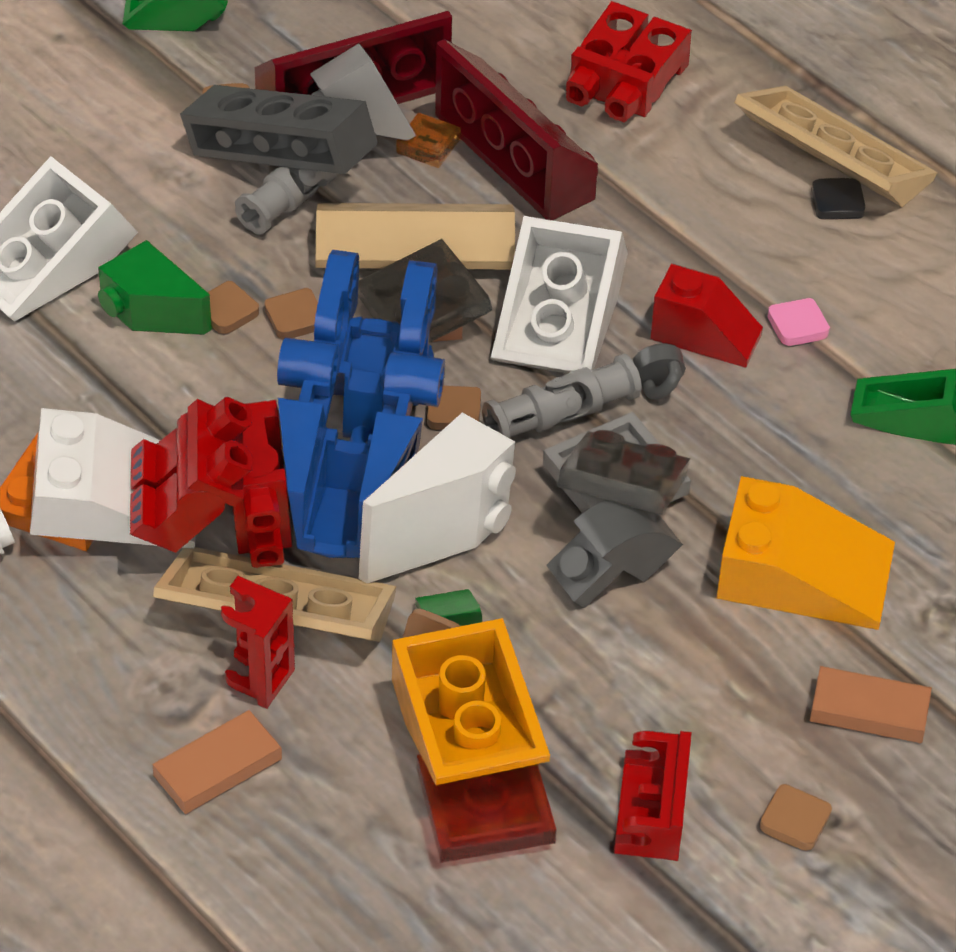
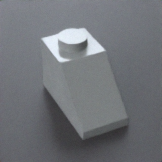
M359 43L310 73L319 88L312 95L366 101L375 135L402 140H410L416 136L373 61Z

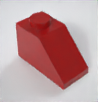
M671 263L654 296L650 339L746 368L762 336L763 327L720 277Z

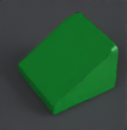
M469 589L415 598L417 609L429 611L449 619L460 626L482 622L480 605Z

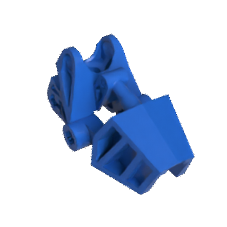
M332 250L328 256L315 315L314 341L288 337L283 339L277 368L278 385L301 388L299 400L278 398L287 490L297 549L328 558H360L363 501L418 452L423 418L410 416L412 406H418L419 404L438 407L442 397L445 378V359L434 358L432 346L429 345L430 326L436 304V263L409 260L400 298V324L394 320L390 322L382 319H363V316L353 318L358 305L359 254ZM333 395L344 396L342 434L343 437L350 438L349 441L337 439V429L326 427Z

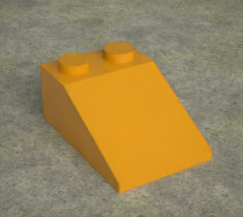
M741 476L722 554L716 599L879 630L895 541L795 486Z
M503 618L392 640V683L405 725L435 785L550 762V753Z

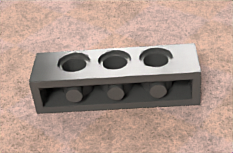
M213 85L180 113L194 156L346 174L378 144L366 101Z

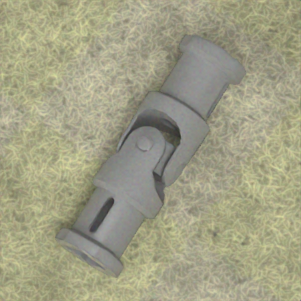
M279 166L263 179L260 188L252 194L243 193L235 200L236 215L245 228L257 235H262L271 228V221L282 213L294 211L313 196L320 186H326L334 180L337 173Z
M627 354L615 356L613 363L593 370L583 367L547 382L543 388L532 385L524 388L522 395L499 403L495 400L486 401L483 403L482 409L483 421L486 426L508 438L532 429L536 432H542L551 429L559 422H568L599 412L603 408V404L623 397L629 400L640 397L642 390L641 378L631 357Z

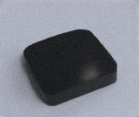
M825 178L813 181L811 191L816 216L819 219H852L864 216L865 201L861 184L857 179Z

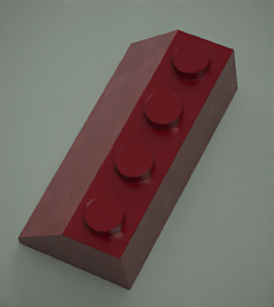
M449 11L271 59L254 67L255 89L312 95L319 88L310 73L359 43L373 61L397 104L435 94L436 43L443 39L452 43V15Z
M445 39L436 43L435 116L546 220H555L595 200L598 163L589 152L581 149L566 135L559 125L554 124L539 111L532 100L525 98L508 82L503 74L496 72L482 58Z

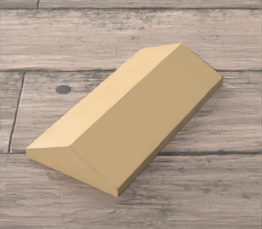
M787 86L741 93L737 95L734 102L752 121L845 175L857 179L864 186L901 207L905 206L931 184L938 173Z
M318 203L316 210L315 265L316 268H326L329 253L332 250L358 253L359 268L401 269V265L408 266L409 260L436 263L437 266H451V269L511 270L515 255V210L513 204Z
M194 547V549L183 548L154 586L153 597L221 611V606H230L235 610L234 596L230 594V585L237 576H240L292 598L294 626L380 642L395 598L396 586L378 582L365 583L357 578L285 564L254 568L251 566V559L249 557Z

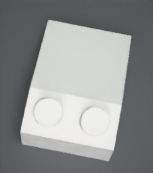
M51 156L0 212V310L14 322L98 274V267L117 257L138 233L109 201Z
M524 216L491 354L492 361L567 374L583 367L593 370L618 300L628 255L623 233L621 231Z
M41 408L36 445L30 535L157 546L130 535L131 493L135 491L131 489V449L143 439L155 444L160 440L97 413ZM196 536L182 548L194 549Z
M463 412L363 501L358 579L365 583H371L474 549L492 532L495 534L500 532L508 522L512 507L509 505L510 486L516 474V468L513 466L515 441Z

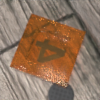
M418 112L410 123L416 136L410 140L397 139L396 153L440 168L460 141L461 127Z

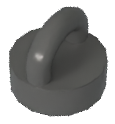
M663 343L648 346L640 350L633 358V363L637 367L641 378L643 391L649 399L659 400L669 395L677 387L686 370L681 350L671 344Z

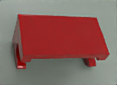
M237 576L230 585V594L234 596L235 610L230 606H221V617L228 625L236 628L237 646L234 649V658L245 666H249V676H241L236 671L226 670L225 680L231 688L257 699V705L268 709L295 670L293 599Z
M639 731L633 734L632 745L641 748L651 747L657 751L625 750L614 854L678 861L683 829L692 732L680 731V734Z

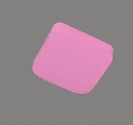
M806 298L769 307L768 319L779 340L784 345H800L823 340L828 337L830 326L814 299Z

